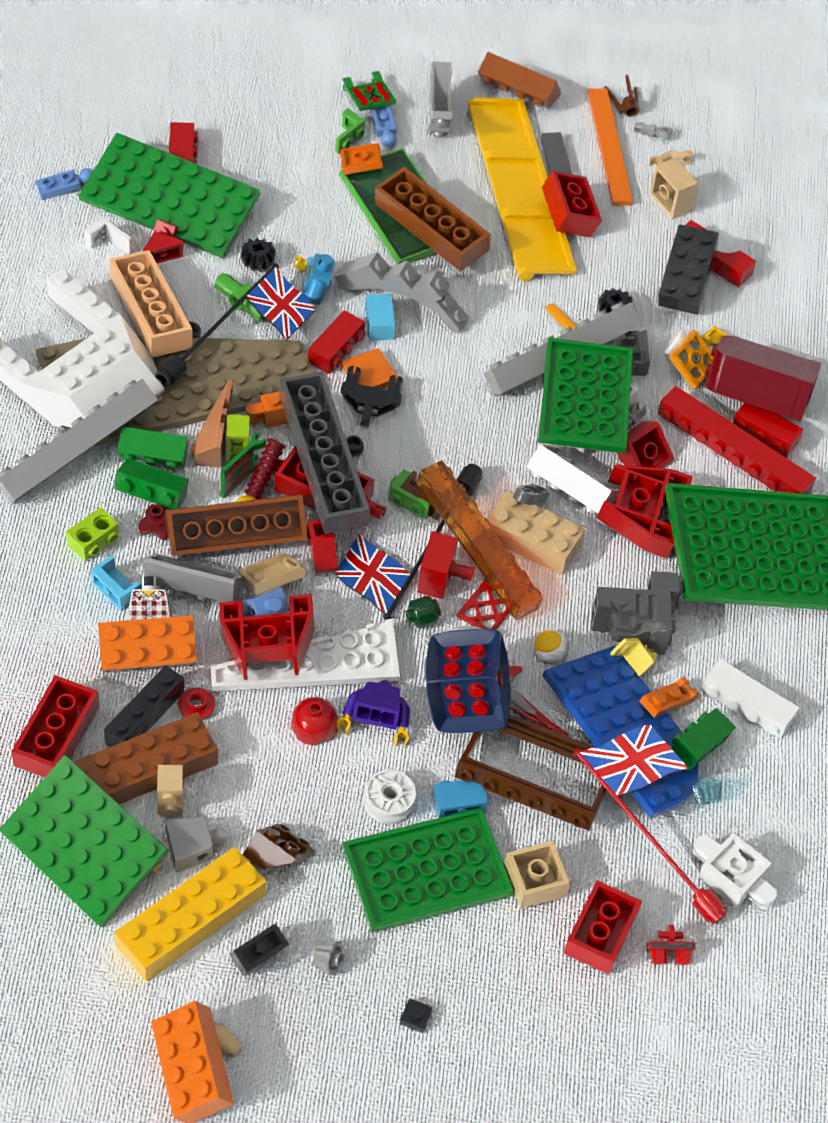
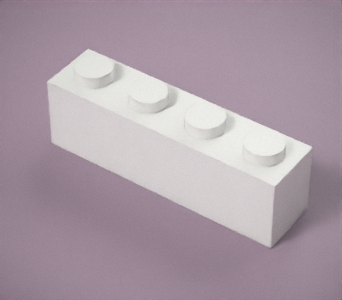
M721 659L706 676L702 690L710 697L720 700L728 708L736 710L749 721L757 723L765 728L767 732L779 738H782L793 723L800 708Z

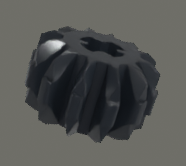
M256 237L255 240L249 239L247 243H243L241 259L244 267H250L251 271L258 269L260 272L262 268L268 270L269 266L275 262V248L272 242L266 241V238L259 240Z
M612 287L610 291L604 290L598 300V312L606 310V313L612 311L611 306L623 302L624 305L630 302L633 303L632 297L628 295V291L622 292L621 288L615 290Z

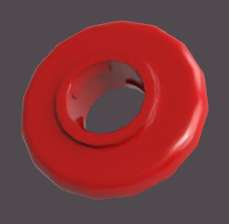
M199 687L184 691L178 700V707L182 715L186 717L198 712L202 720L209 717L214 712L216 706L212 693ZM198 699L201 700L203 704L200 706H193L190 702Z

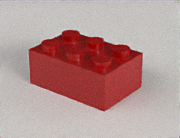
M552 171L541 188L556 231L591 237L602 222L587 177Z
M597 880L571 931L563 954L609 975L636 920L642 901Z

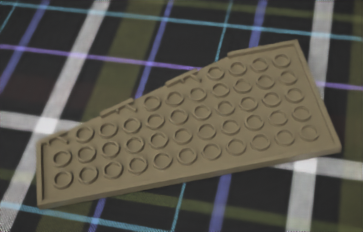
M138 336V338H139V339L141 340V342L144 344L142 338H141L140 336ZM87 338L35 349L41 370ZM192 338V346H193L200 338ZM206 338L184 360L187 367L186 372L174 384L163 386L164 392L156 397L158 401L123 427L159 432L205 421L228 380H233L230 415L244 412L249 404L260 402V395L279 392L280 379L312 374L314 371L301 341ZM189 349L153 357L156 368L158 369L171 355L182 357ZM63 425L61 427L65 431L70 429V427ZM121 428L96 446L119 441Z

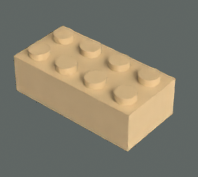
M506 490L485 522L483 537L562 575L582 545L585 528L536 504L527 505L513 498V493Z

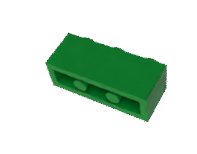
M122 426L117 453L124 461L127 458L143 460L147 465L156 466L157 463L166 464L168 468L179 469V466L185 467L189 440L187 436Z
M127 458L117 470L114 489L170 509L179 508L187 496L189 479Z
M717 708L710 713L705 711L696 720L697 724L694 721L685 728L684 734L680 731L671 740L673 743L671 749L689 768L686 769L687 771H690L725 742L737 728Z

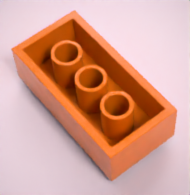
M193 615L98 623L102 672L160 668L165 665L168 667L196 665L197 663Z
M194 1000L151 1021L173 1119L183 1123H195L233 1105L234 1100L211 1008Z

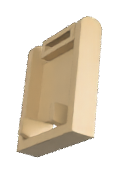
M280 553L237 570L238 574L243 575L242 583L256 595L300 579L306 574L305 568L286 553Z

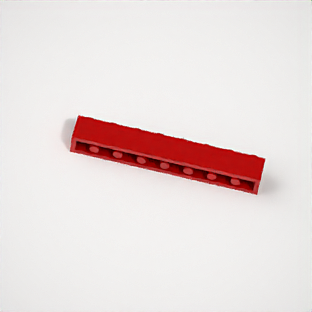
M675 386L661 399L658 409L659 415L679 427L680 430L694 437L698 442L712 449L716 454L721 455L733 465L747 472L751 477L765 484L769 489L777 492L809 494L812 491L816 480L815 476L679 387Z

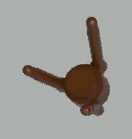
M625 75L628 96L622 100V105L607 86H604V88H607L608 94L618 107L619 113L624 112L626 116L632 117L640 111L637 87H634L632 94L629 76Z

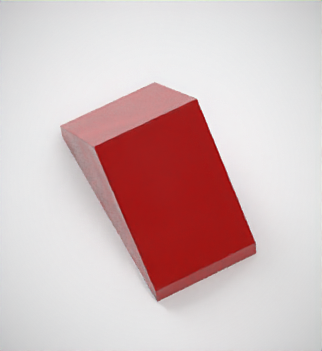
M155 231L143 251L149 250L155 262L160 264L182 258L183 242L180 239Z

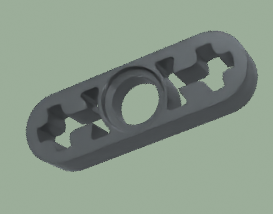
M529 484L517 486L513 498L524 504L534 505L545 503L550 492L541 486Z

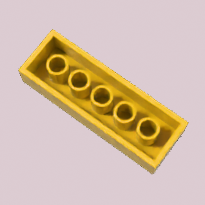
M233 847L114 932L115 946L147 982L266 895V880L240 851Z

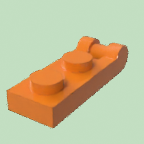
M682 677L675 683L643 695L640 703L656 718L692 703L700 694L696 689H692L688 685L689 681L685 677Z

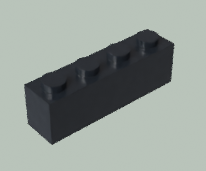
M165 665L104 728L105 744L111 747L146 733L184 692V677Z

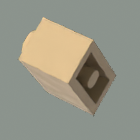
M158 765V815L168 817L183 815V765Z

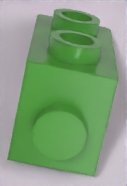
M348 108L342 112V127L346 131L336 138L335 152L338 154L341 149L349 148L352 143L361 139L365 134V119Z
M403 469L398 476L395 475L391 480L388 500L397 506L411 511L416 516L427 519L430 503L400 488L411 474Z

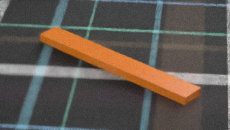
M607 88L588 89V99L612 206L632 205L633 199Z

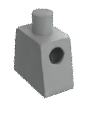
M206 818L165 820L166 835L175 872H180L213 858V845L225 842L223 828L209 830Z

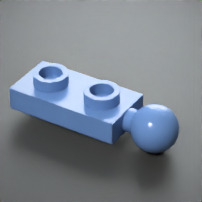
M390 105L370 109L377 136H382L381 142L385 147H393L397 142V128Z
M85 168L80 171L79 175H76L73 169L35 180L41 199L44 200L81 189L80 183L86 184L93 170Z

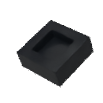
M409 998L399 1024L423 1033L433 1007Z

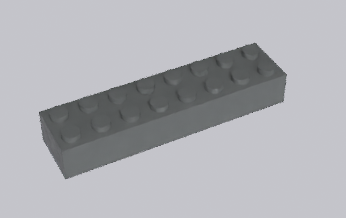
M317 372L280 379V399L324 534L368 526L370 508L324 373Z

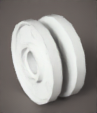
M382 770L375 773L368 780L365 789L364 806L367 813L374 820L383 824H398L406 820L414 807L416 798L415 785L411 778L400 771ZM387 795H390V796H393L394 798H393V799H390V798H387L386 796H387Z

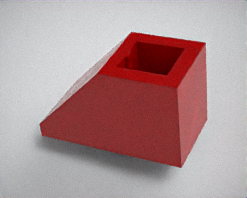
M320 520L308 521L307 541L315 573L338 571L334 533L324 534Z

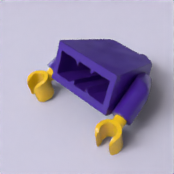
M382 680L379 683L370 681L366 683L364 688H360L348 696L343 710L344 717L337 721L338 732L342 725H347L346 735L351 732L350 718L352 717L354 721L394 730L398 727L399 731H397L393 740L394 745L396 746L399 737L404 738V747L407 745L409 735L406 732V728H409L410 707L405 699L400 697V689L398 687H393L386 680Z

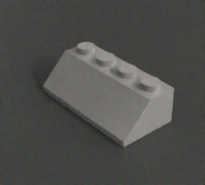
M156 553L145 557L144 577H156V589L164 590V587L173 589L172 593L178 595L190 593L194 594V598L198 600L208 601V598L217 600L216 604L238 600L243 578L241 574Z

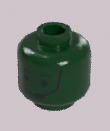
M430 596L411 600L408 606L409 610L405 611L408 622L410 624L414 623L417 628L436 624L438 617L441 616L437 600L432 599Z

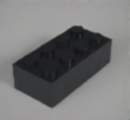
M678 225L658 293V306L698 315L718 247V232Z

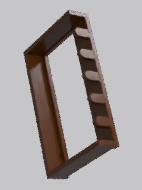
M509 714L506 727L498 729L582 764L584 763L578 756L574 757V750L581 749L584 751L593 748L591 745L512 714ZM474 732L461 759L458 761L455 778L464 782H476L481 784L487 791L590 831L607 793L603 785H601L593 805L589 806L471 759L470 756L483 733Z

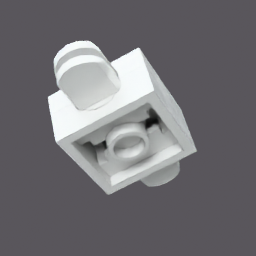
M734 833L722 845L707 834L697 837L692 852L704 862L698 878L736 908L747 897L762 909L772 906L777 896V890L764 880L772 864L769 860Z

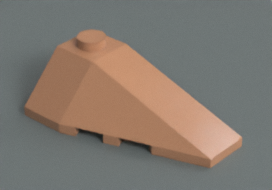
M228 380L197 436V443L192 444L191 456L195 457V465L222 468L227 433V415H230L233 395V380Z

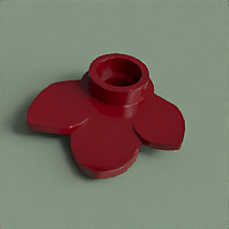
M153 504L146 509L145 517L138 525L141 536L153 532V534L164 541L168 539L165 510L167 509L164 506Z

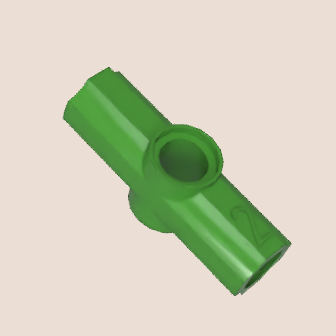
M221 273L214 282V287L229 298L232 306L251 288L248 284H240L227 273ZM247 298L236 308L238 311L243 309L258 322L266 320L256 311Z

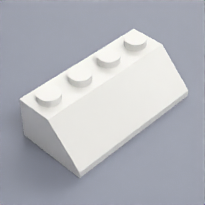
M539 445L527 466L532 470V475L541 480L545 478L550 482L549 486L557 491L563 490L568 493L567 497L576 503L580 501L586 505L585 509L596 515L599 513L603 501L615 503L619 490L617 485L609 483L608 479L557 446Z

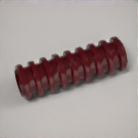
M272 438L267 439L268 445L264 446L266 449L261 452L263 456L262 458L259 457L258 460L260 462L256 464L257 469L256 471L253 470L254 476L250 477L251 483L247 484L249 487L244 491L247 495L253 496L256 499L263 498L262 494L266 493L265 487L269 486L267 483L272 479L270 476L275 473L273 469L277 468L276 463L280 461L279 456L283 455L282 449L286 448L285 444Z

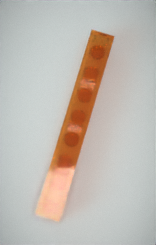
M443 460L420 470L416 483L454 536L458 538L462 547L514 619L517 621L538 610L543 601L541 592L538 588L534 587L529 580L528 574L518 565L515 556L507 550L502 538L491 528L488 519L483 517L478 510L477 504L467 495L464 486L454 477L452 470L446 466Z

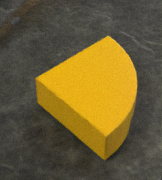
M713 326L701 338L707 345L714 346V344L718 345L721 338L727 336V334Z

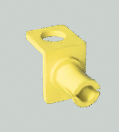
M625 638L610 652L612 656L623 655L639 676L643 675L655 663L657 657L656 652H653L654 649H646L638 638Z

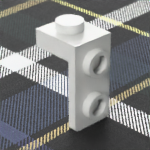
M103 217L85 229V244L90 248H93L103 239L107 238L128 254L132 252V238L130 235L122 232L112 222H108Z

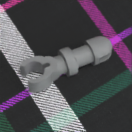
M637 122L634 125V130L638 133L645 132L649 133L650 136L657 135L664 140H670V136H672L673 129L670 127L658 128L654 124L649 126L642 122Z
M639 401L634 403L631 412H629L628 430L630 425H634L638 418L646 414V405L639 409Z

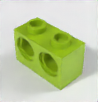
M239 414L227 415L226 463H229L249 444L250 416Z
M100 507L66 531L67 545L86 561L90 557L96 556L105 546L114 543L118 539L119 523Z

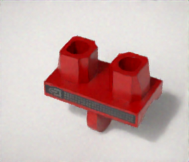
M668 924L667 931H658V939H667V941H650V943H646L647 951H650L652 964H667V951L675 952V965H689L692 951L696 950V942L675 941V939H683L684 932L675 931L674 924Z

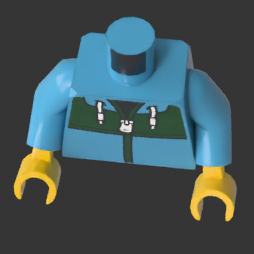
M315 254L314 257H309L307 260L297 255L294 258L297 263L293 264V266L299 271H304L307 268L302 294L310 302L320 305L330 284L335 260L327 254Z

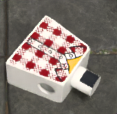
M142 577V589L132 590L127 620L170 617L166 592L163 589H156V577Z

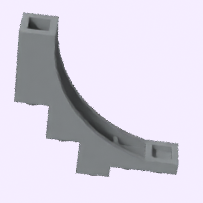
M374 252L343 263L335 276V279L347 292L365 288L382 289L414 299L441 316L454 332L461 331L468 319V315L447 291L450 284L438 270L420 276L408 261L389 266L378 252Z

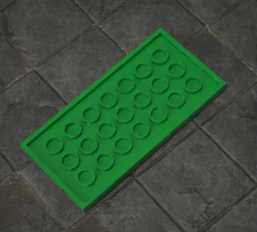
M116 132L78 197L79 200L152 230L155 228L157 219L178 226L175 238L224 259L261 193L260 189Z

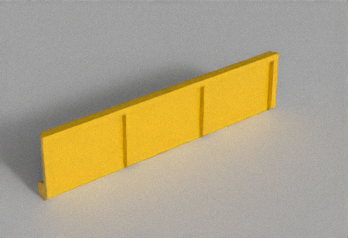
M470 99L467 106L519 279L521 281H528L533 278L534 274H576L577 268L566 234L556 231L541 188L548 177L523 99Z

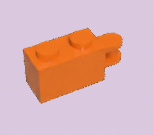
M280 391L260 395V402L249 404L246 407V416H250L249 423L251 424L264 422L265 428L288 424L280 399Z

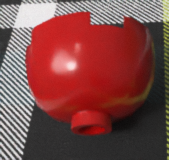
M309 697L299 702L294 708L291 718V728L296 734V738L305 744L314 746L318 745L319 742H324L328 739L329 741L332 740L337 733L338 716L336 709L329 701L321 697Z

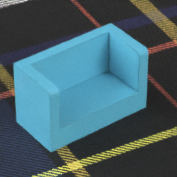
M391 294L366 295L365 313L369 340H393L395 320Z
M112 555L91 569V582L120 611L129 606L132 590L142 589V584L139 581L132 584L116 569L115 558Z

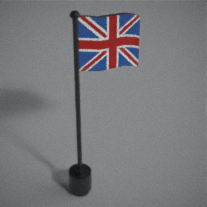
M272 263V267L182 357L171 355L157 369L155 376L161 381L163 386L174 384L187 370L184 360L246 298L256 311L281 333L285 341L315 312L313 304L287 281L278 270L279 265Z
M470 463L462 468L453 484L458 494L435 532L440 533L461 496L473 495L482 480L483 472L479 466ZM359 533L335 574L347 587L369 600L383 613L384 620L387 621V619L392 618L393 610L420 567L426 548L411 573H409L394 558L373 546Z

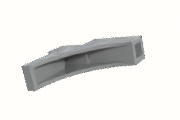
M432 61L429 133H433L435 137H445V134L449 133L450 123L453 120L451 109L452 63Z

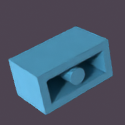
M463 780L442 781L434 784L433 800L438 818L481 807L484 814H486L488 801L485 789L481 784L473 781L464 782Z

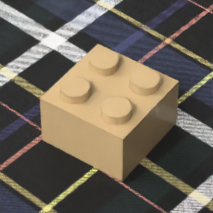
M674 157L655 166L650 195L674 219L692 211L698 182L685 169L684 165Z
M553 841L507 852L504 867L520 909L567 896L570 881Z

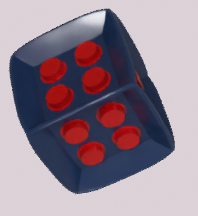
M466 629L446 631L432 635L427 649L425 676L428 703L436 729L444 733H472L493 731L506 727L510 713L511 686L508 657L500 631L494 629Z

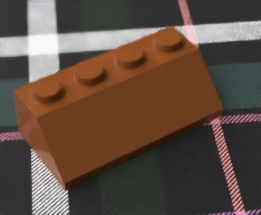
M487 52L478 70L482 82L488 85L493 83L504 92H514L520 99L525 100L528 98L539 107H543V105L550 107L561 95V90L556 80L491 52Z

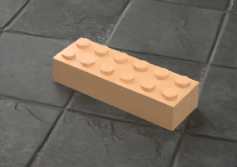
M147 250L109 259L110 279L151 358L190 349L192 347V327L151 252Z

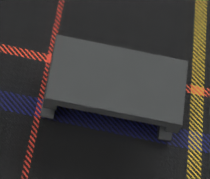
M647 330L629 331L625 333V336L634 338L622 339L621 347L633 348L631 375L647 376L650 365Z

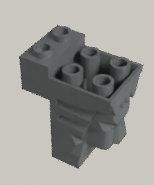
M651 571L646 590L597 587L591 610V631L609 632L611 639L616 642H621L625 638H638L643 645H647V648L654 649V651L665 655L667 646H671L672 633H675L676 622L672 619V615L674 614V609H678L679 596H682L683 583L679 582V573Z

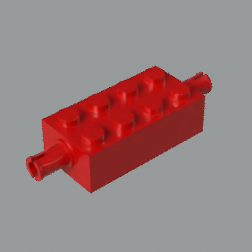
M295 445L285 461L280 459L276 463L277 468L273 469L276 471L274 491L285 496L301 494L303 495V504L316 509ZM357 472L370 508V515L381 520L382 516L385 515L387 507L370 500L374 492L375 479Z

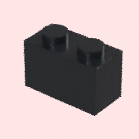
M275 923L233 950L229 955L241 974L244 975L290 944Z

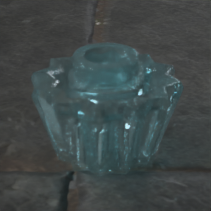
M711 777L698 779V783L691 785L693 790L691 794L697 804L706 805L720 801L722 781H714Z

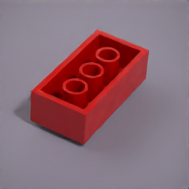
M55 675L11 751L13 766L45 778L64 755L71 759L100 706L99 691Z

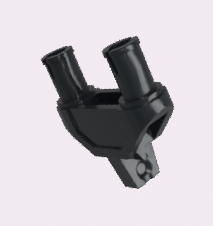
M349 366L346 381L342 383L340 390L343 398L354 411L362 414L361 426L369 427L371 416H381L394 410L401 404L402 396L400 390L403 383L402 377L398 376L397 383H395L396 375L390 376L388 390L358 384L361 369L356 366L355 374H353L354 366Z

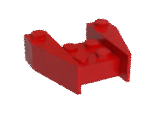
M615 464L608 482L619 486L614 504L603 501L597 519L646 552L667 559L674 545L671 524L658 520L662 503H667L665 487L667 483L691 485L693 476L674 469Z
M312 594L289 596L290 613L244 617L242 600L219 602L222 639L244 680H248L247 664L292 659L295 675H299L315 632Z

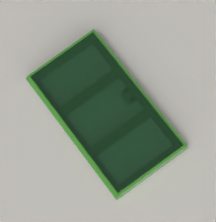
M404 148L381 155L383 168L343 175V170L339 172V176L397 264L405 261L411 263L436 253L375 204V187L404 166L427 184Z

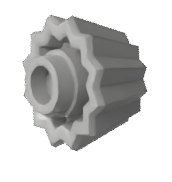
M320 942L314 950V966L325 974L333 976L344 961L342 942Z

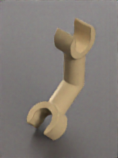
M669 150L661 156H652L649 165L653 163L660 164L674 157L677 160H681L683 164L689 165L692 161L693 151L684 150L683 152Z

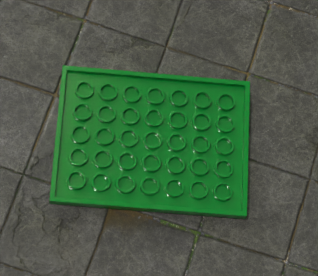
M667 483L665 492L680 580L683 583L684 601L828 610L827 495Z

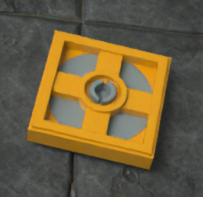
M696 330L690 331L668 356L692 389L697 388L707 377L705 375L708 363L712 364L713 356H710L711 350Z

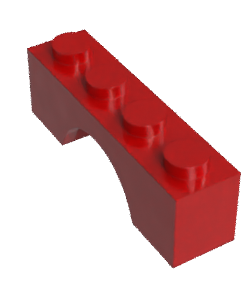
M693 220L685 224V226L707 230ZM716 250L711 271L739 288L753 275L756 260L740 250L733 253Z

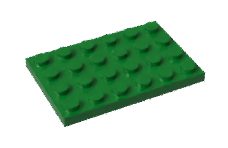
M548 337L538 442L625 453L627 447L633 348Z
M66 755L61 758L0 827V832L102 928L169 852L159 840Z
M482 807L342 843V848L371 933L513 896V888Z

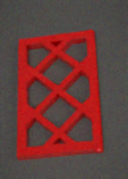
M493 569L457 613L456 617L471 626H477L482 629H489L483 625L482 621L494 619L495 624L491 629L496 630L525 594L527 588ZM496 577L501 580L502 585L490 586L489 583ZM515 588L520 592L516 597L510 598L508 589ZM504 590L506 598L494 600L491 591ZM481 592H487L489 600L477 602V597ZM507 603L508 607L503 613L497 614L495 605ZM491 605L493 614L481 616L479 607ZM469 608H475L476 617H469L465 615V612Z

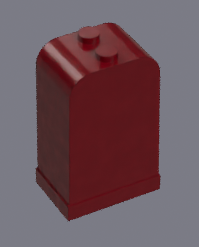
M723 336L718 345L714 344L710 355L713 356L712 364L708 363L705 375L708 376L705 383L707 389L801 422L810 401L822 365L821 362L799 357L736 336Z

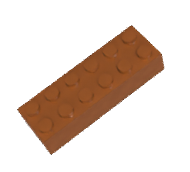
M405 166L375 187V204L460 272L490 250L491 234Z
M301 494L165 510L171 556L308 540L303 495Z
M196 712L76 760L74 763L116 802L122 804L157 789L158 765H183V778L217 765L218 748L199 713Z

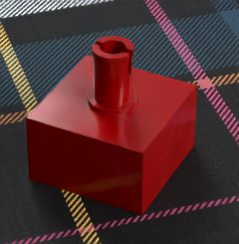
M431 532L420 567L417 593L444 599L451 576L469 581L472 580L475 567L455 563L457 537Z

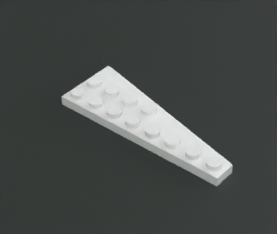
M387 619V622L377 625L371 623L366 625V628L352 631V629L345 630L343 634L329 637L327 635L312 639L299 675H295L293 659L247 664L248 680L243 679L234 660L211 666L212 692L359 684L370 681L377 683L382 680L389 682L399 681L400 672L393 619Z

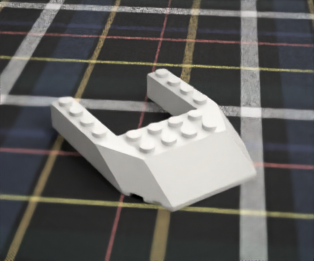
M63 268L47 278L48 296L94 334L40 372L0 340V380L52 425L62 427L63 425L72 428L71 423L81 416L85 419L90 415L89 410L98 404L102 407L108 403L106 399L113 393L118 392V394L124 392V386L134 379L136 382L143 379L156 397L164 392L163 384L155 376L157 368L153 358H151L145 345L123 317Z

